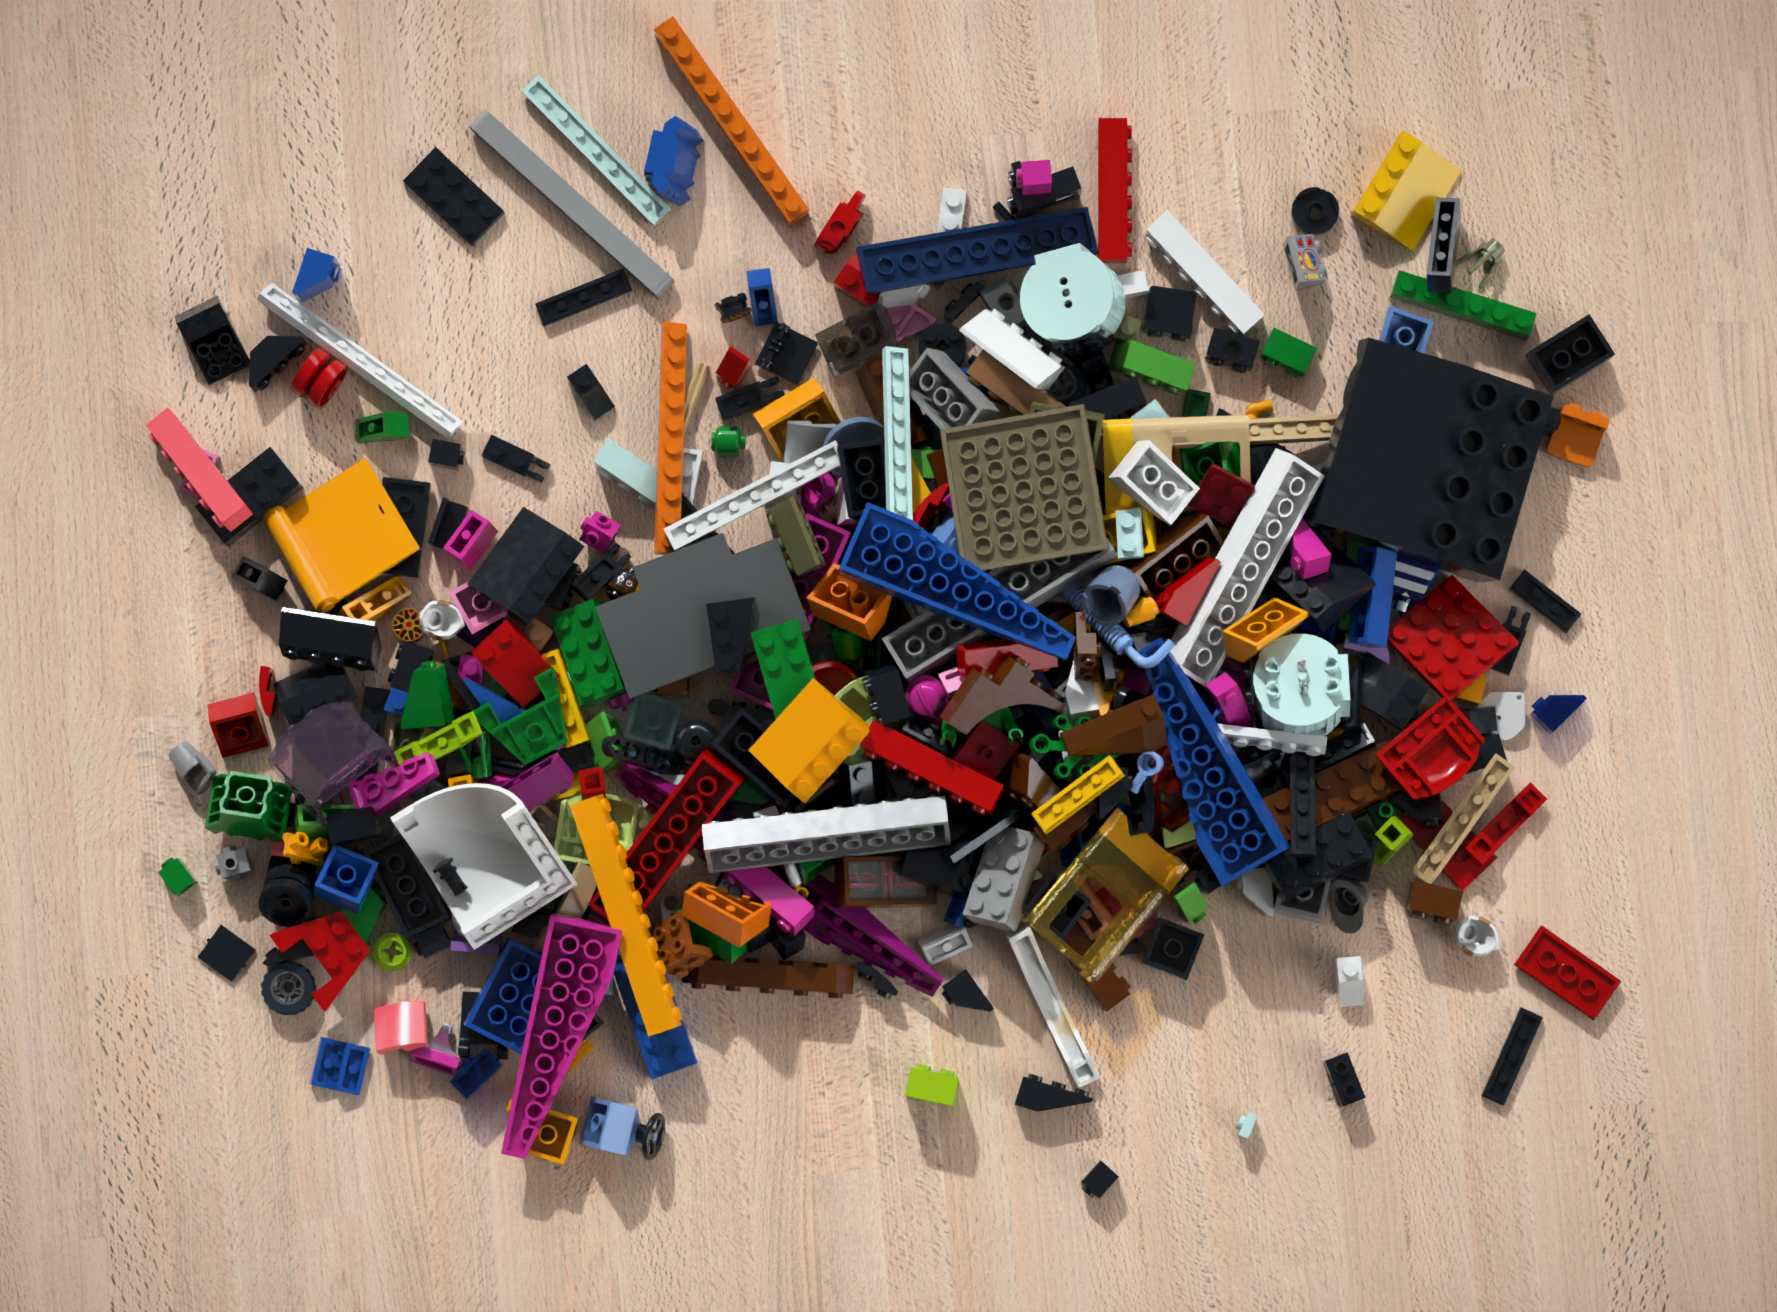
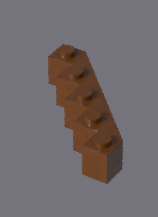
M713 956L705 961L702 966L696 967L687 976L682 977V983H690L693 989H706V985L726 986L725 991L740 992V987L760 988V993L774 994V989L793 990L796 996H808L809 992L828 993V998L843 999V994H853L855 965L739 957L730 964L719 956Z

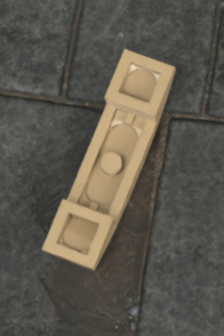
M579 861L572 873V877L578 885L566 891L555 913L581 919L597 884L591 867ZM548 925L542 927L533 944V947L542 952Z

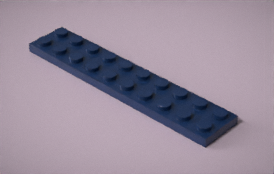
M1088 207L858 246L856 253L865 293L869 295L1036 265L1034 255L1078 243L1082 244L1093 255H1097L1098 248Z

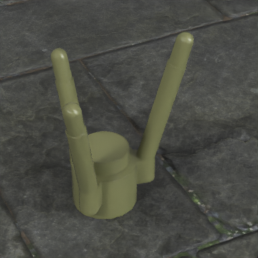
M1493 238L1488 243L1483 241L1477 248L1456 260L1455 267L1481 252V258L1468 271V274L1471 275L1485 261L1489 264L1492 262L1478 286L1480 289L1483 288L1496 266L1502 261L1500 256L1505 252L1504 247Z

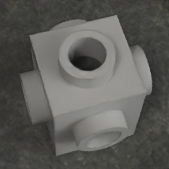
M236 846L221 849V854L216 855L217 861H214L216 873L221 875L223 879H229L230 882L244 879V874L254 872L248 849L245 847L236 849ZM234 860L235 865L231 868L230 863Z

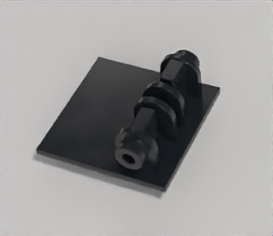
M775 322L755 365L798 385L819 342L790 329V326L784 323Z

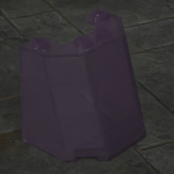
M345 701L321 705L317 709L309 711L303 720L288 727L268 758L272 770L322 828L327 826L320 809L325 802L383 758L390 766H399L393 749Z

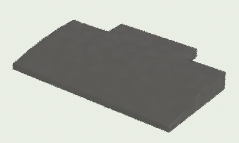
M721 533L634 566L633 570L641 590L596 606L606 638L630 699L715 667L706 607L708 603L755 597L744 656L756 652L751 632L795 619L800 621L803 634L812 631L777 538L732 555L725 535Z

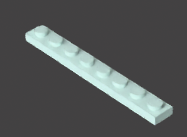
M539 75L522 90V93L653 226L671 211V208Z
M885 346L882 349L886 510L913 520L908 349Z

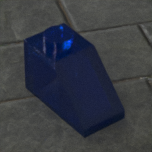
M1549 695L1545 699L1541 696L1531 705L1534 710L1530 715L1549 734H1552L1587 698L1584 695Z

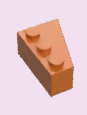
M698 882L685 891L681 915L740 948L769 927L772 903L765 901L764 904L750 901V896L742 895V898L729 895L726 889Z

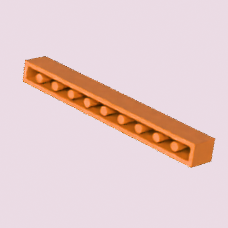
M672 16L653 29L655 37L789 227L809 215L807 205L675 18Z

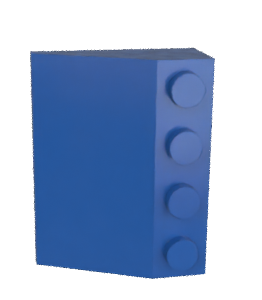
M508 937L463 1024L522 1054L542 955Z

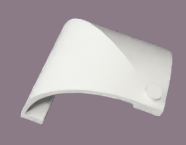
M481 783L449 787L416 801L390 817L438 888L461 926L463 935L474 950L578 885L522 801L515 794L502 787ZM450 857L454 859L451 865L456 866V872L465 885L468 886L458 896L454 895L444 879H440L439 876L441 874L439 872L433 873L432 871L438 863Z

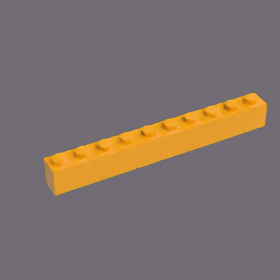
M601 794L571 804L570 808L610 925L613 928L623 930L619 952L648 1037L682 1025L680 1022L682 1020L681 1011L678 1006L675 1007L672 998L674 997L673 988L670 983H667L664 975L666 974L664 962L659 960L657 941L651 936L649 931L650 920L647 914L643 913L641 894L638 890L636 891L633 884L635 877L632 869L627 866L625 860L627 858L626 850L618 840L619 830L615 821L611 819L609 813L611 812L610 803Z

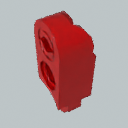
M857 190L848 204L845 202L843 204L839 203L814 244L815 248L823 253L833 254L840 249L843 243L848 241L864 215L858 211L865 200L866 195Z

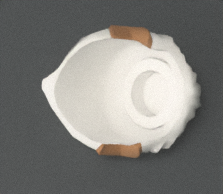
M431 601L419 613V623L424 634L435 640L451 639L465 627L461 613L449 601Z
M1470 915L1456 924L1454 928L1456 946L1465 954L1471 957H1482L1499 949L1497 931L1491 921L1484 917Z

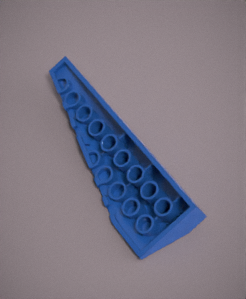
M867 502L839 567L841 576L978 630L1067 660L1076 639L1075 636L1042 615L1036 608L1030 606L1020 599L1018 595L1003 587L997 580L969 560L964 559L955 550L946 546L913 520Z
M1159 638L1140 649L1141 656L1146 658L1152 656L1164 644L1162 638ZM1169 652L1155 667L1145 668L1148 681H1150L1152 686V694L1155 695L1164 716L1167 744L1177 777L1182 786L1181 791L1188 806L1189 818L1194 826L1197 844L1220 884L1224 886L1290 848V845L1215 719L1172 653Z

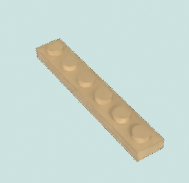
M1494 754L1411 870L1412 873L1426 883L1432 884L1513 772L1515 766L1498 754Z

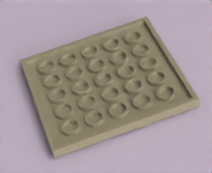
M1084 404L940 430L959 553L964 559L969 560L981 570L987 571L1108 550Z

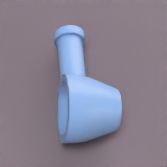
M1152 751L1140 754L1137 759L1139 772L1132 781V788L1129 789L1131 792L1137 794L1147 776L1155 775L1162 769L1164 760L1159 754ZM1153 759L1156 761V766L1153 765Z

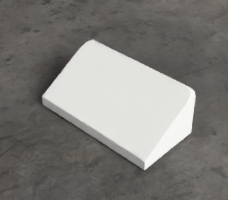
M950 924L918 939V943L929 966L973 947L964 925L961 928Z

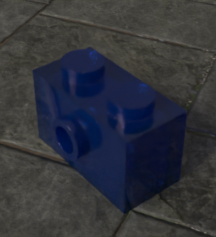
M484 1048L474 1058L470 1056L461 1064L462 1070L450 1083L466 1099H470L504 1065L488 1048Z

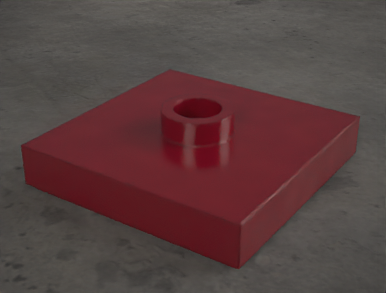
M982 719L971 729L952 758L970 769L995 780L1020 743L1013 739V746H1010L1006 733Z

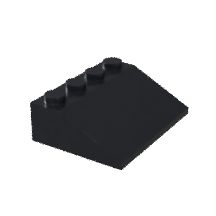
M523 507L467 585L526 627L585 546L563 530Z
M1311 526L1312 531L1331 553L1328 572L1303 580L1291 566L1288 542L1268 581L1294 606L1309 613L1307 618L1324 632L1376 585V582L1317 527Z
M947 794L944 796L946 798L951 842L991 816L986 812L984 815H981L971 809L972 805L965 801L959 804L949 798L951 794ZM998 806L993 810L992 814L998 811ZM986 842L956 863H952L943 857L940 850L945 846L905 850L899 876L958 900L968 899Z

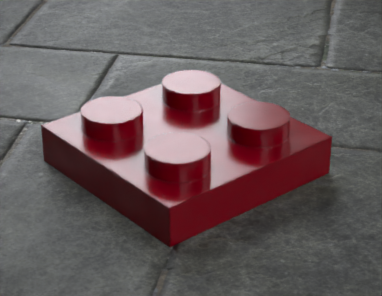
M1212 463L1198 485L1200 489L1190 500L1188 506L1231 527L1255 489V485Z

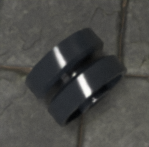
M284 864L275 866L268 871L258 900L259 910L269 922L284 927H293L305 922L311 913L315 898L314 885L316 882L313 876L305 869L296 865Z

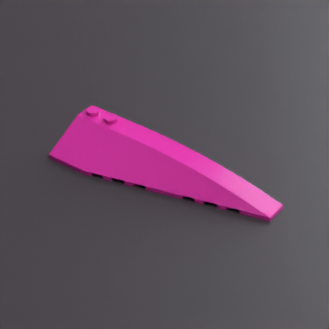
M557 913L550 915L501 1154L526 1158L611 983L623 930Z

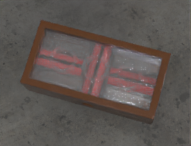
M904 856L842 857L834 860L836 908L929 907L938 904L937 891L899 876Z

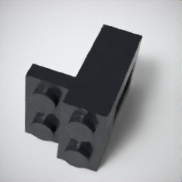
M1019 160L1011 163V168L1008 172V181L1011 189L1010 197H1007V205L1011 215L1016 214L1017 219L1037 214L1078 199L1081 196L1082 188L1073 166L1051 174V193L1022 195V188L1017 189L1016 169H1021V162Z

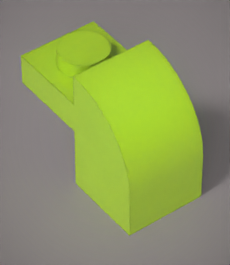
M1397 816L1391 817L1375 833L1379 839L1374 861L1380 867L1384 866L1412 838L1413 833Z

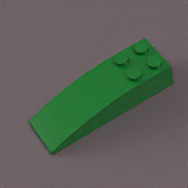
M798 619L751 632L776 719L812 678L816 680Z

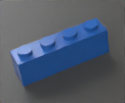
M1380 547L1360 548L1358 566L1376 582V585L1353 605L1349 643L1367 648H1385L1387 646L1397 552Z

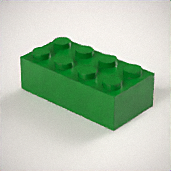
M596 599L588 600L550 616L579 705L587 708L627 693L596 610V606L603 603Z

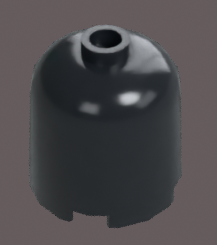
M691 720L681 725L674 738L675 753L681 762L691 767L718 734L717 729L702 720Z

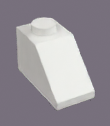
M926 284L882 292L879 295L877 306L882 309L913 305L919 298L923 299L927 295L930 287Z
M1253 868L1236 878L1237 889L1242 890V895L1264 915L1273 917L1272 880L1266 868Z
M1361 956L1334 959L1339 1007L1363 1005Z

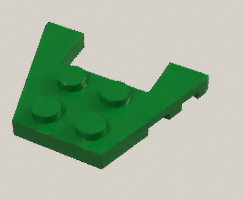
M553 667L534 677L545 700L513 718L500 723L489 702L472 710L477 721L524 765L568 742L556 673Z

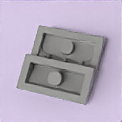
M810 420L787 421L782 463L790 464L823 447L826 436L836 424H812Z

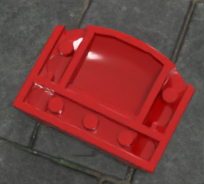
M1443 697L1381 749L1375 757L1412 800H1417L1422 797L1436 795L1460 780L1476 761L1480 744L1483 745L1485 739L1452 700L1448 701Z

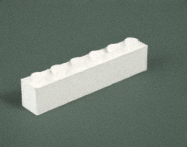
M1168 210L1146 229L1147 242L1153 248L1158 247L1164 253L1162 257L1170 266L1174 264L1180 270L1178 274L1186 283L1190 281L1196 288L1194 292L1203 301L1206 299L1212 305L1210 307L1212 312L1218 318L1223 317L1228 322L1226 326L1232 333L1245 336L1264 318L1265 314Z

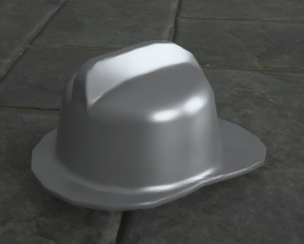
M1338 879L1330 886L1332 919L1341 931L1355 933L1363 925V908L1368 902V894L1360 882Z

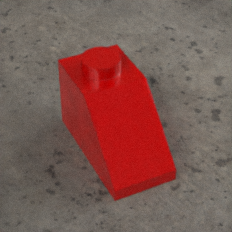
M730 346L715 372L716 377L719 378L717 382L728 390L730 387L736 390L751 370V360Z

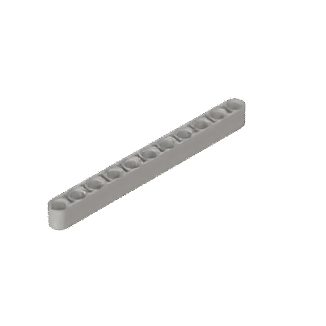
M484 110L469 126L485 144L657 299H660L674 284V279L491 113Z

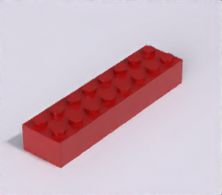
M708 749L700 754L626 852L627 858L625 860L627 866L632 869L635 877L633 884L636 891L638 890L642 897L643 903L641 907L643 913L703 836L702 824H708L716 819L746 779ZM598 890L588 905L609 921Z

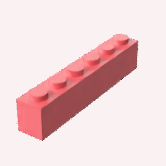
M166 408L146 424L151 432L148 435L156 446L161 444L164 448L161 451L163 456L169 463L171 461L175 462L174 470L182 479L186 476L189 480L186 485L194 495L200 494L202 498L199 502L207 511L212 510L215 513L212 518L220 528L225 526L231 532L253 515L251 510L169 408Z

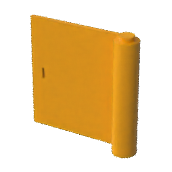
M366 457L287 509L277 506L268 510L262 517L314 609L318 612L330 611L336 603L420 549Z

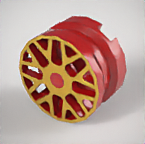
M405 608L395 615L392 629L400 640L416 643L425 636L419 623L420 612L418 610Z

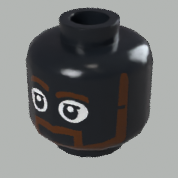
M631 568L626 570L619 569L606 584V589L608 591L607 595L611 600L636 591L638 581L634 570Z

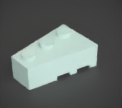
M609 437L593 460L599 469L597 473L607 480H610L611 477L619 482L617 486L627 493H630L631 490L639 495L637 499L647 506H650L651 503L656 506L657 469L634 456L629 450H625L615 444V441Z

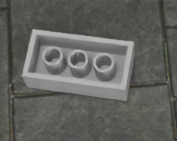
M926 348L909 372V396L940 429L992 421L1000 412L944 351Z
M1007 827L986 841L963 911L965 917L975 924L1017 932L1045 842L1035 832Z

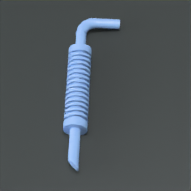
M1077 582L1065 589L1062 597L1076 612H1085L1081 598L1085 589ZM1085 612L1086 622H1090V626L1118 655L1125 653L1139 667H1155L1176 646L1168 639L1152 656L1143 657L1132 647L1134 639L1119 624L1114 626L1101 625L1098 623L1099 620L1091 613L1087 615Z

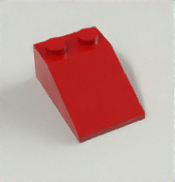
M505 620L471 652L486 671L523 708H526L542 693L534 677L552 667L515 622ZM555 670L556 679H557L560 675H559V674L557 673V671Z

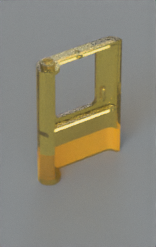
M1117 807L1026 917L1025 921L1081 970L1079 974L1085 980L1097 982L1189 868L1179 858L1164 850L1146 833L1130 836L1127 816ZM1091 876L1115 896L1123 906L1088 951L1080 956L1052 932L1049 925L1085 880Z

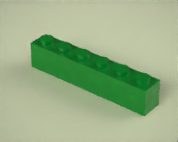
M1400 270L1396 275L1389 297L1523 340L1529 338L1537 315L1535 312L1452 287V293L1428 292L1426 278Z

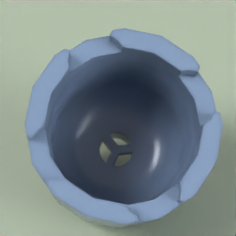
M1113 565L1105 568L1086 587L1085 592L1082 594V606L1086 614L1090 615L1091 613L1099 620L1098 623L1101 625H1118L1127 616L1139 597L1140 583L1137 576L1130 569L1123 566Z

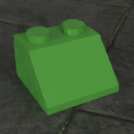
M604 711L586 724L590 741L586 743L589 747L592 746L595 755L592 756L596 768L602 767L603 771L608 773L620 768L622 762L604 755L602 741L607 736H623L617 718ZM612 743V747L615 750H621V747L614 746Z

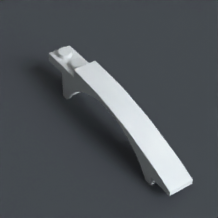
M1022 913L1016 933L1007 930L1003 931L1077 1087L1080 1088L1100 1077L1053 981L1034 934Z

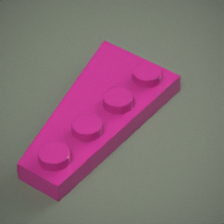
M427 752L403 761L402 765L397 767L390 766L385 768L384 772L376 775L369 774L360 781L353 780L348 782V786L356 809L372 806L377 818L440 774L434 756Z

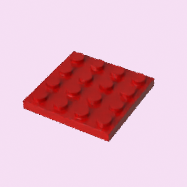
M1453 575L1391 625L1388 629L1387 643L1441 698L1445 697L1448 701H1453L1518 646L1519 643Z

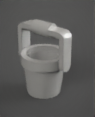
M187 741L178 744L169 753V758L189 790L195 796L207 791L213 782L216 769L203 753L198 752ZM205 769L207 775L204 776L198 787L193 778Z

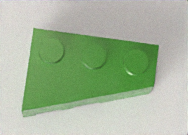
M1127 340L1115 343L1108 368L1110 371L1120 373L1129 378L1136 376L1137 379L1142 380L1147 385L1155 387L1158 385L1164 387V391L1177 395L1178 392L1188 390L1196 364L1140 342Z

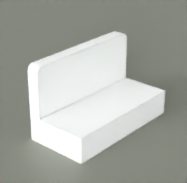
M1145 270L1117 275L1123 285L1125 299L1145 296L1150 292Z

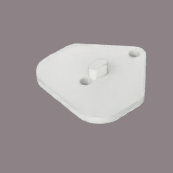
M1491 692L1477 706V708L1495 706L1498 730L1492 732L1499 734L1502 740L1512 739L1525 726V695L1522 692Z

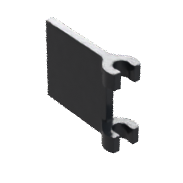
M463 991L458 1046L459 1058H469L470 1044L497 1045V1058L508 1060V1047L463 1024L479 992Z

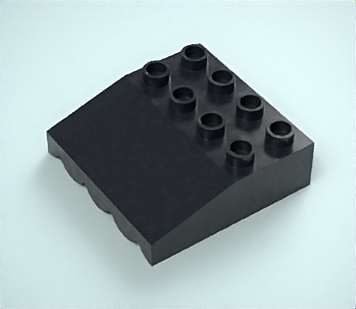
M1372 338L1359 340L1356 354L1357 363L1348 377L1344 390V407L1332 430L1329 444L1330 455L1320 471L1324 478L1316 491V501L1309 511L1306 523L1373 547L1397 552V555L1479 583L1499 581L1554 396L1466 365Z

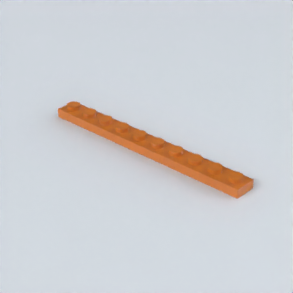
M665 321L661 326L654 554L666 555L674 552L664 528L681 520L687 324Z

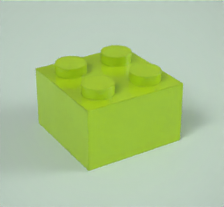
M917 1064L916 1068L911 1067L905 1096L953 1106L959 1077H954V1071L941 1069L940 1073L931 1072V1066Z

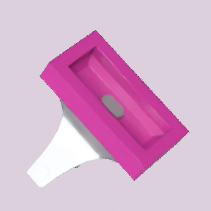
M442 1024L438 1034L433 1040L428 1042V1045L412 1050L411 1062L456 1077L460 1069V1059L449 1044V1036L452 1034L453 1027L449 1024Z

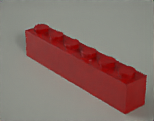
M1127 118L1098 119V258L1105 264H1127L1128 257H1132V242H1128V233H1132V219H1127V210H1132V195H1127V186H1132V172H1127V163H1132V148H1127V139H1132V125H1127Z
M872 720L869 726L870 732L860 743V748L864 750L863 755L872 760H876L878 757L886 761L884 763L886 767L897 771L899 768L907 772L906 776L916 782H919L921 779L929 783L927 787L937 793H941L943 790L951 794L949 798L959 804H962L963 801L972 805L971 809L981 815H984L985 812L990 815L992 814L1004 791V785Z

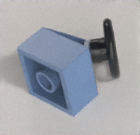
M591 1096L580 1144L626 1155L636 1143H641L643 1157L646 1160H652L659 1153L664 1140L665 1118L661 1113H655L650 1117L647 1125L642 1124L637 1107Z

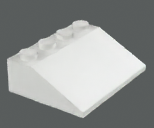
M993 309V311L983 310L959 330L961 333L1035 389L1049 390L1065 368L1061 364L1062 359L1053 352L1047 354L1041 349L1043 344L1033 337L1030 340L1022 335L1024 333L1022 328L1014 323L1010 326L1004 321L1005 316L996 309Z

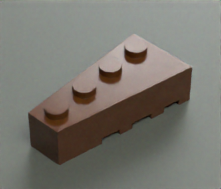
M1096 798L1048 834L1043 832L1039 824L1033 830L1052 851L1058 846L1063 849L1072 841L1070 835L1077 830L1081 833L1090 824L1088 819L1094 813L1096 814Z

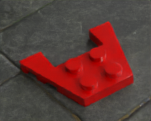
M343 911L269 935L281 953L286 952L304 939L332 980L311 994L324 1012L329 1010L334 1000L342 992L347 982L371 951Z

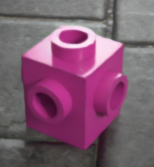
M596 511L591 518L586 517L580 527L583 532L579 540L599 552L605 553L614 542L621 525Z

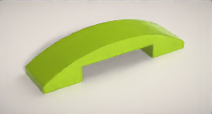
M471 711L437 732L398 749L394 754L399 765H402L403 761L427 752L432 754L436 761L470 743L483 733L474 712Z

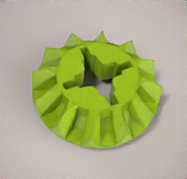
M386 933L374 945V959L384 970H401L411 959V944L399 933ZM395 941L396 950L403 952V954L395 955L391 963L390 954L383 952V949H391Z

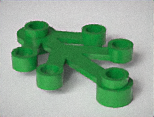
M1059 715L1053 719V727L1058 731L1064 732L1073 728L1065 715ZM1082 716L1076 720L1075 725H1080L1081 720L1087 722L1091 719L1088 716ZM1058 719L1063 720V727L1058 724ZM1044 734L1036 735L1029 743L1030 750L1036 755H1043L1048 751L1067 752L1063 741H1050L1049 737ZM1036 742L1041 744V750L1036 748ZM1099 754L1094 756L1088 764H1083L1077 769L1078 777L1083 775V768L1089 771L1110 755L1115 759L1119 755ZM1069 756L1064 763H1060L1054 768L1055 776L1059 779L1069 776L1071 769L1084 756ZM1060 767L1065 769V775L1059 772Z

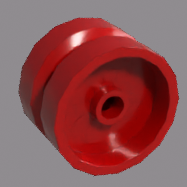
M321 348L316 349L305 360L290 386V390L300 398L308 395L307 402L318 410L323 408L334 396L348 372V367L339 360L330 363L331 355Z

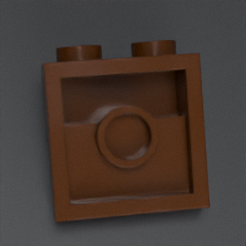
M1076 612L1073 636L1076 637L1073 644L1074 679L1090 681L1095 678V670L1100 668L1101 642H1096V633H1090V622H1086L1085 612Z

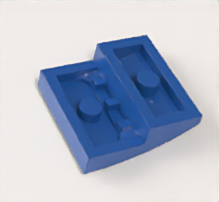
M320 1037L310 1085L360 1095L370 1048Z

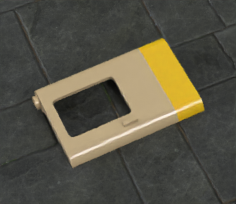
M1249 415L1114 419L1103 421L1106 515L1115 513L1117 510L1141 506L1108 478L1137 441L1150 440L1171 461L1172 445L1175 443L1237 441L1240 444L1241 478L1251 483ZM1187 504L1181 513H1191L1196 509Z

